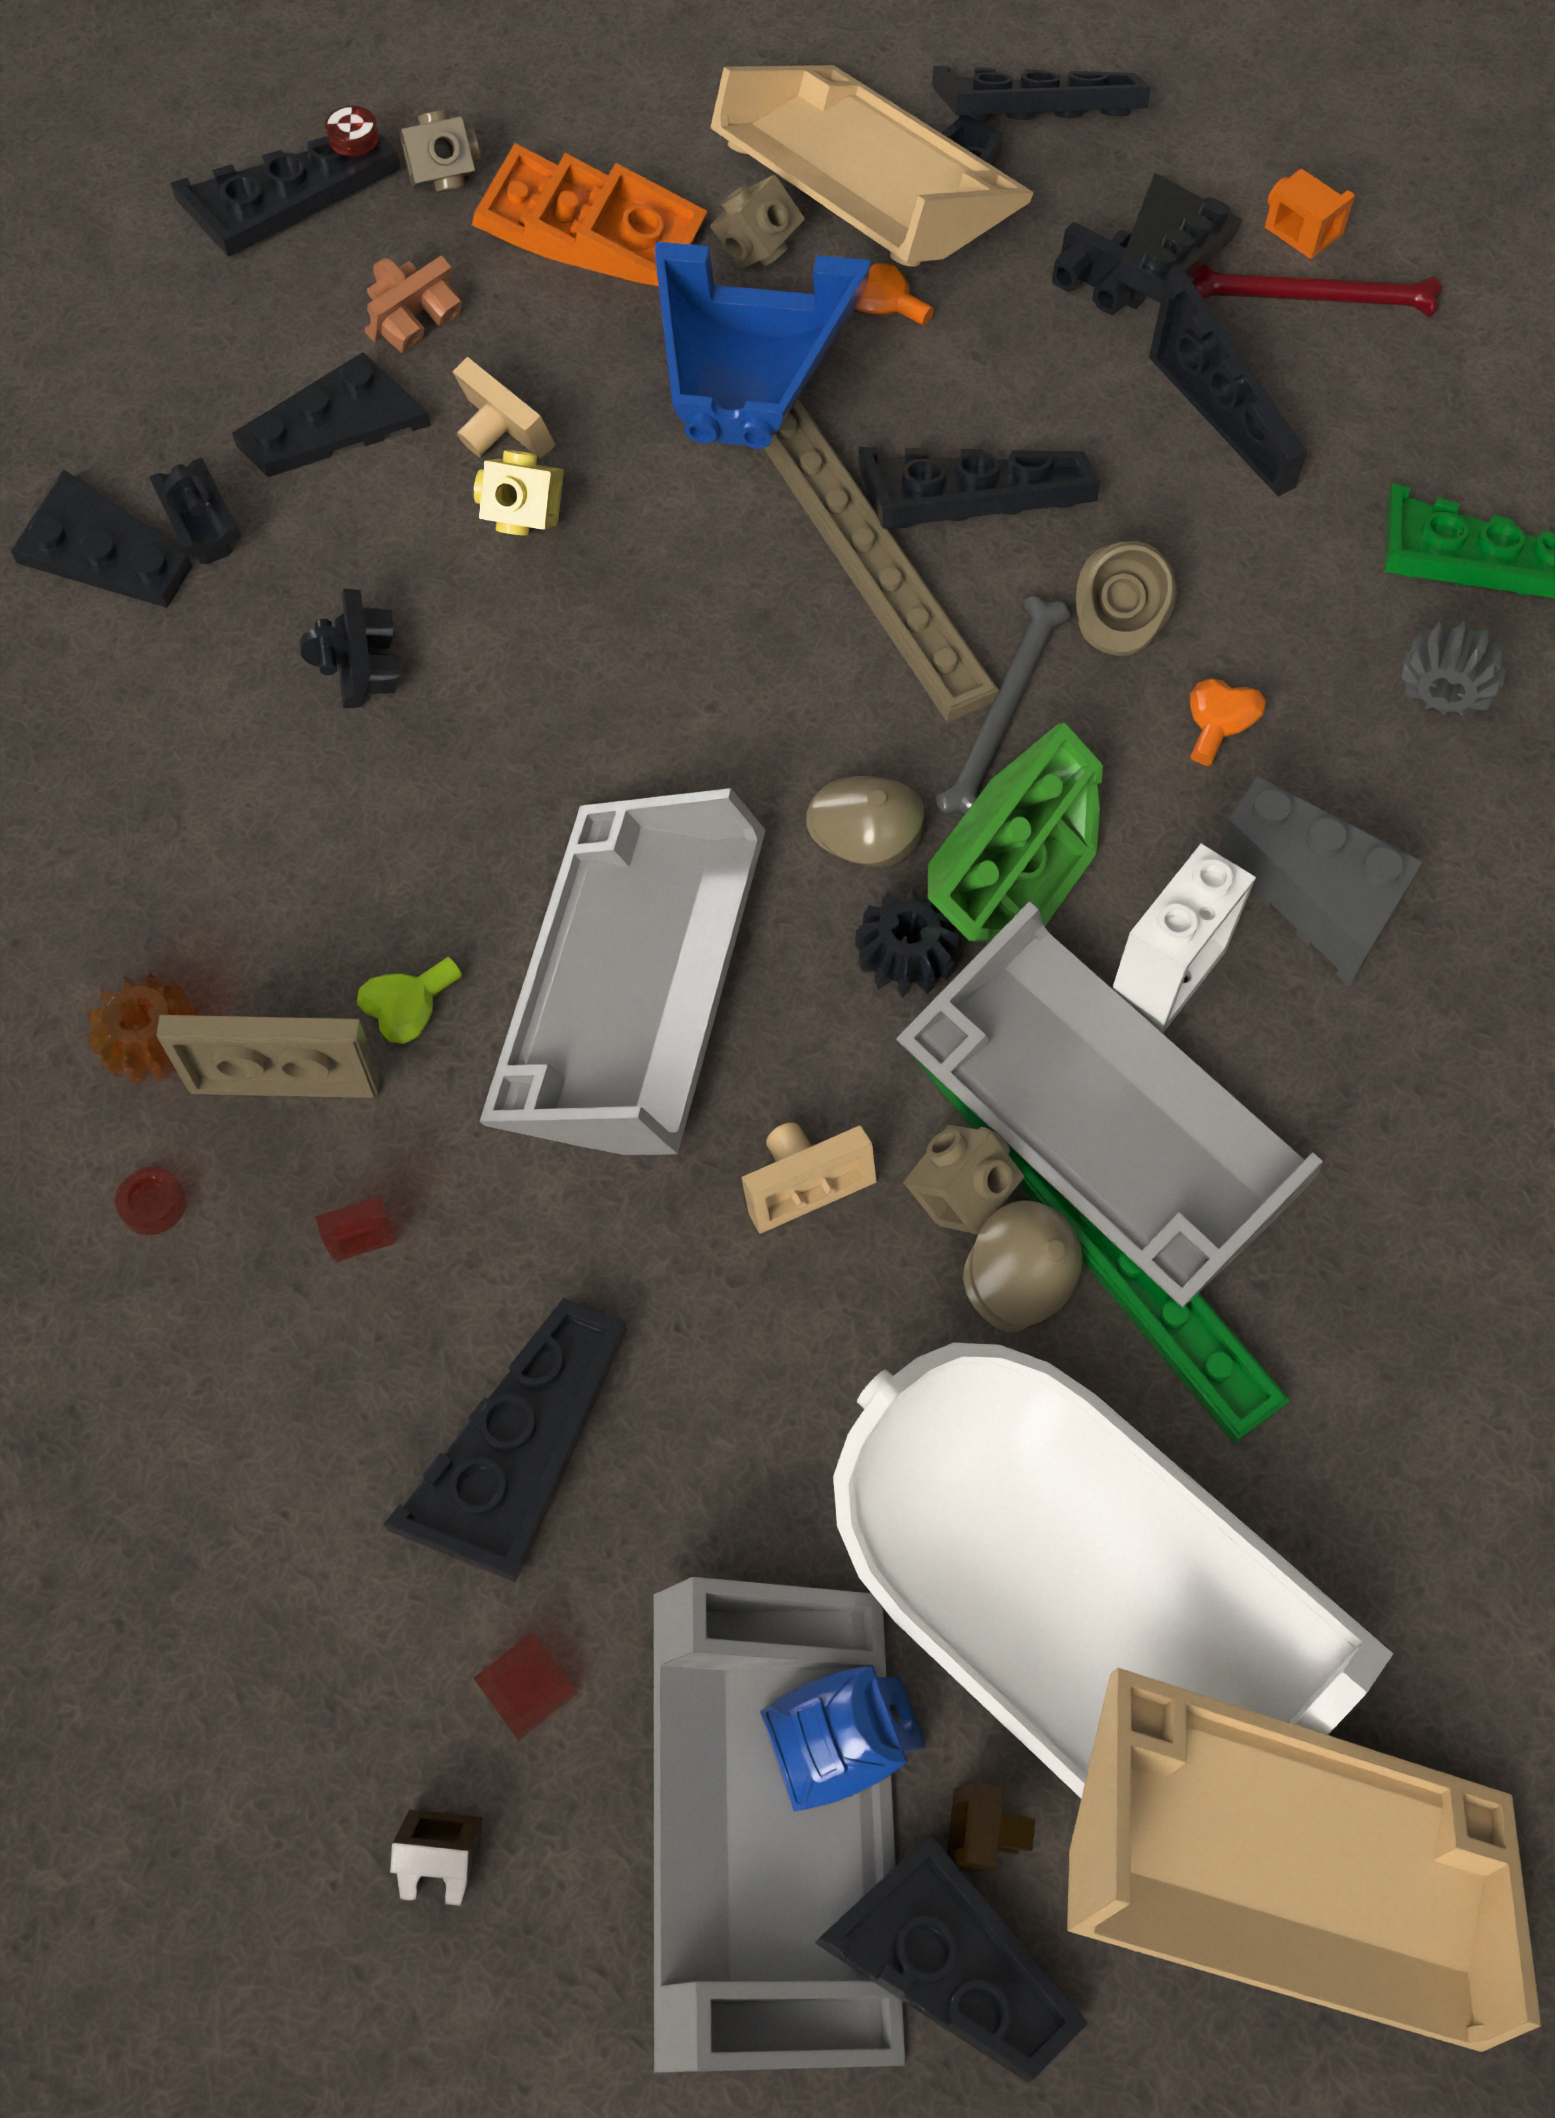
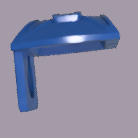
M873 1665L841 1671L808 1682L788 1692L760 1711L793 1811L832 1804L860 1793L884 1780L907 1764L908 1760L905 1753H912L925 1748V1740L904 1683L899 1677H877ZM893 1703L898 1710L903 1727L900 1722L894 1721L889 1707Z

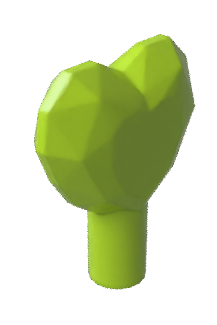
M447 957L418 977L404 973L373 977L359 988L357 1005L366 1015L378 1019L379 1030L388 1042L405 1044L419 1037L428 1024L433 1012V996L460 979L462 975L454 961Z

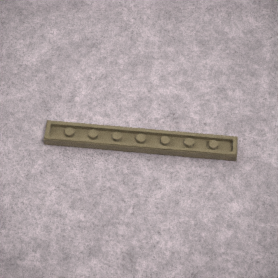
M797 399L778 431L772 436L771 444L763 449L947 723L993 703L999 693V689L888 528L881 527L875 509L804 406Z

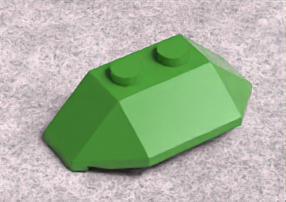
M1065 722L1057 724L991 779L928 863V899L969 941H991L1029 901L1039 909L1041 920L1045 927L1097 854L1100 816L1097 784L1102 783L1103 764Z

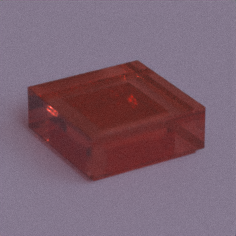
M381 1196L315 1216L320 1236L332 1260L335 1259L336 1262L392 1245L397 1240L390 1216Z
M533 1632L474 1677L476 1683L518 1741L577 1695L574 1687Z

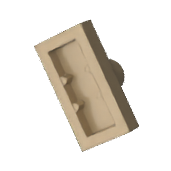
M469 357L453 371L468 401L479 409L457 432V436L462 443L478 457H481L505 432H508L540 459L556 446L541 415Z
M797 1123L782 1124L775 1128L766 1140V1145L776 1162L741 1177L748 1213L759 1234L877 1182L872 1142L861 1125L812 1146L800 1125Z

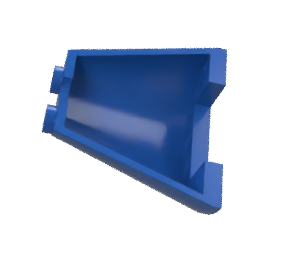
M656 242L654 251L672 404L676 414L685 424L684 432L686 436L701 444L716 441L732 445H746L753 449L768 447L771 444L772 436L782 425L861 300L868 282L870 260L816 255L813 269L814 294L715 285L710 246Z

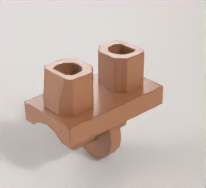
M442 255L418 271L410 261L398 267L392 260L382 258L374 264L373 271L377 282L367 288L368 295L373 300L367 305L371 323L365 327V333L370 339L376 342L385 337L389 343L403 354L419 343L424 337L425 328L415 318L416 314L425 310L439 327H443L460 315L462 301L449 283L452 267Z

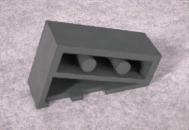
M1259 776L1255 778L1228 819L1216 852L1256 877L1251 891L1267 907L1273 905L1297 929L1295 934L1308 947L1313 944L1338 969L1336 974L1349 987L1404 899L1423 863Z

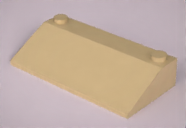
M834 65L723 68L710 128L727 139L728 146L731 149L749 154L889 250L891 252L890 257L902 265L915 267L919 266L921 261L945 259L1031 202L1033 191Z
M1116 1668L1110 1673L1069 1850L1067 1931L1479 2052L1488 2050L1541 2026L1513 1797L1511 1794L1128 1670Z

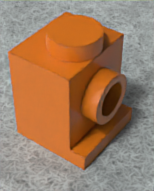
M1301 168L1289 178H1281L1271 190L1267 201L1270 207L1264 227L1312 259L1344 234L1356 195L1349 190L1339 194Z

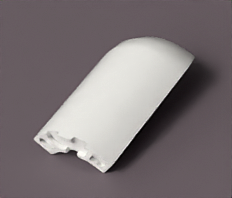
M952 1343L917 1357L894 1376L886 1369L881 1371L866 1386L857 1399V1403L864 1410L847 1435L833 1480L837 1527L858 1577L896 1624L1080 1798H1082L1109 1676L1116 1668L1128 1670L1328 1735L1366 1695L1393 1655L1388 1648L1096 1394L1046 1361L1002 1345Z

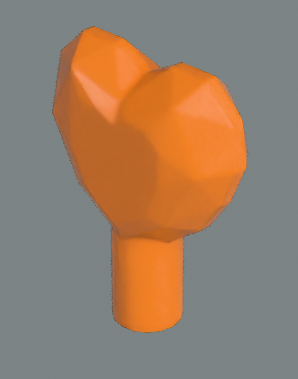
M876 263L870 267L865 292L855 309L863 314L879 316L898 312L925 327L932 319L934 307L910 294V285L899 268L888 263Z
M1208 678L1195 685L1190 693V709L1194 721L1202 731L1190 755L1193 761L1206 766L1212 765L1224 737L1241 733L1263 716L1266 700L1260 690L1250 687L1231 688L1225 681L1215 678Z

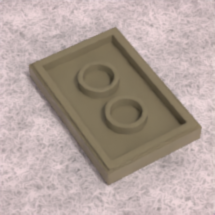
M159 1015L156 1036L190 1094L375 1098V1095H378L380 1073L359 1019Z

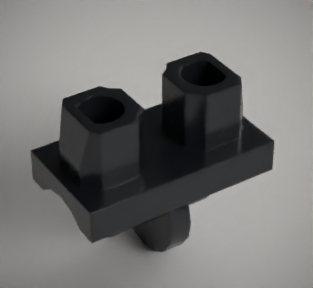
M1074 221L1065 229L1062 251L1054 263L1052 282L1055 286L1070 292L1076 290L1082 282L1094 287L1092 300L1096 307L1111 316L1125 305L1137 310L1146 297L1139 291L1115 279L1131 232L1121 229L1109 240Z
M202 457L193 460L187 467L183 464L174 466L171 474L157 473L149 476L187 558L197 555L200 563L207 565L228 557L232 553L229 543L239 540L241 537Z
M343 588V614L335 619L334 627H332V622L328 619L317 620L315 628L302 635L300 650L305 662L318 666L320 673L323 675L335 674L338 665L343 708H358L362 705L365 693H394L399 679V665L396 655L368 653V647L389 649L393 637L392 611L363 607L361 590Z

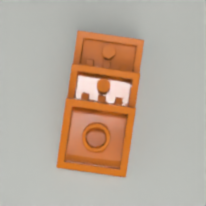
M514 143L476 208L472 226L521 249L548 259L641 284L659 286L654 251L656 242L692 244L708 211L616 162L609 175L567 153H564L559 164L556 165Z

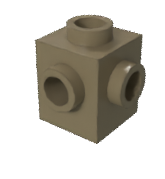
M447 110L434 111L419 115V125L401 129L399 136L412 187L434 183L436 192H443L466 186L464 177L472 175L475 171L473 162L480 160V151L474 129H465L462 116L449 119ZM440 144L445 146L449 151V158L443 159L437 156L434 151V145Z
M773 175L749 188L744 184L731 192L721 202V206L725 211L710 227L721 241L725 252L735 261L738 267L743 269L759 261L763 266H767L777 260L788 249L785 240L805 218L776 175Z
M948 1125L944 1131L930 1141L926 1154L903 1183L936 1224L941 1227L978 1235L986 1220L994 1212L1007 1204L1008 1197L1024 1178V1175L1008 1155L1010 1153L1008 1144L994 1131L984 1127L972 1129Z

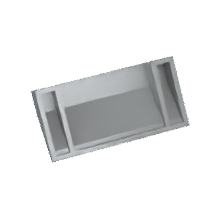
M691 1577L654 1594V2073L905 2066L902 2000L815 1944L821 1935L896 1867L891 1775L872 1787L846 1799L824 1806L793 1811L760 1714L761 1710L788 1692L827 1675L873 1665L877 1677H886L883 1607L872 1593Z

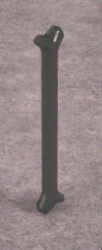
M1037 596L1027 597L1024 600V608L1030 615L1031 623L956 783L936 795V806L942 814L948 815L961 812L965 815L978 798L979 787L1051 631L1055 627L1068 622L1071 617V610L1066 602L1046 603Z

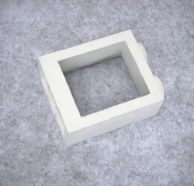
M1203 844L1198 846L1131 930L1112 988L1162 1034L1226 952L1256 879L1255 876ZM1186 976L1188 980L1186 983H1183L1184 978Z

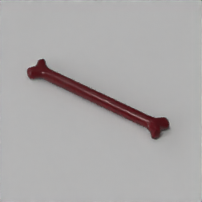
M1207 265L1202 266L1192 275V283L1203 299L1214 295L1403 305L1414 307L1427 317H1431L1437 312L1439 304L1436 298L1442 292V284L1434 277H1429L1417 284L1226 274L1213 272Z

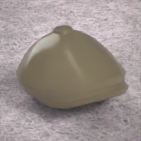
M1125 541L1104 545L1086 560L1077 583L1076 607L1082 635L1092 647L1103 653L1127 656L1143 650L1153 640L1155 635L1168 622L1174 610L1177 597L1176 579L1167 559L1157 549L1146 543Z
M879 776L840 778L828 783L813 797L807 810L806 826L811 838L820 847L833 855L857 865L879 868L889 867L909 856L919 844L923 833L924 805L922 798L915 790L897 780Z
M1036 1201L1009 1203L994 1212L986 1220L978 1233L976 1242L969 1253L964 1267L963 1284L966 1295L977 1312L987 1322L1008 1333L1020 1332L1030 1325L1038 1324L1059 1311L1070 1299L1078 1285L1083 1266L1081 1242L1074 1227L1066 1217L1052 1207Z

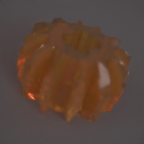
M150 973L140 986H136L132 979L124 976L123 990L117 994L101 990V1001L105 1007L87 1011L89 1016L88 1022L93 1028L87 1034L89 1038L88 1043L93 1052L101 1056L100 1061L109 1073H113L114 1076L124 1072L129 1081H133L138 1085L147 1073V1070L150 1069L156 1079L164 1082L166 1074L164 1065L171 1061L156 1036L159 1015L199 1014L194 1004L189 1003L183 989L176 985L174 981L163 986L160 978Z

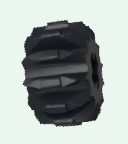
M912 888L904 901H899L888 891L885 897L882 898L881 907L868 905L863 913V925H860L859 929L856 930L855 946L860 951L858 963L862 972H875L874 982L878 990L894 980L898 982L897 989L903 998L910 990V983L916 982V985L928 994L934 988L935 978L948 979L953 972V960L960 954L961 939L955 933L956 927L943 913H940V910L930 900L925 903L918 902V896L914 888Z

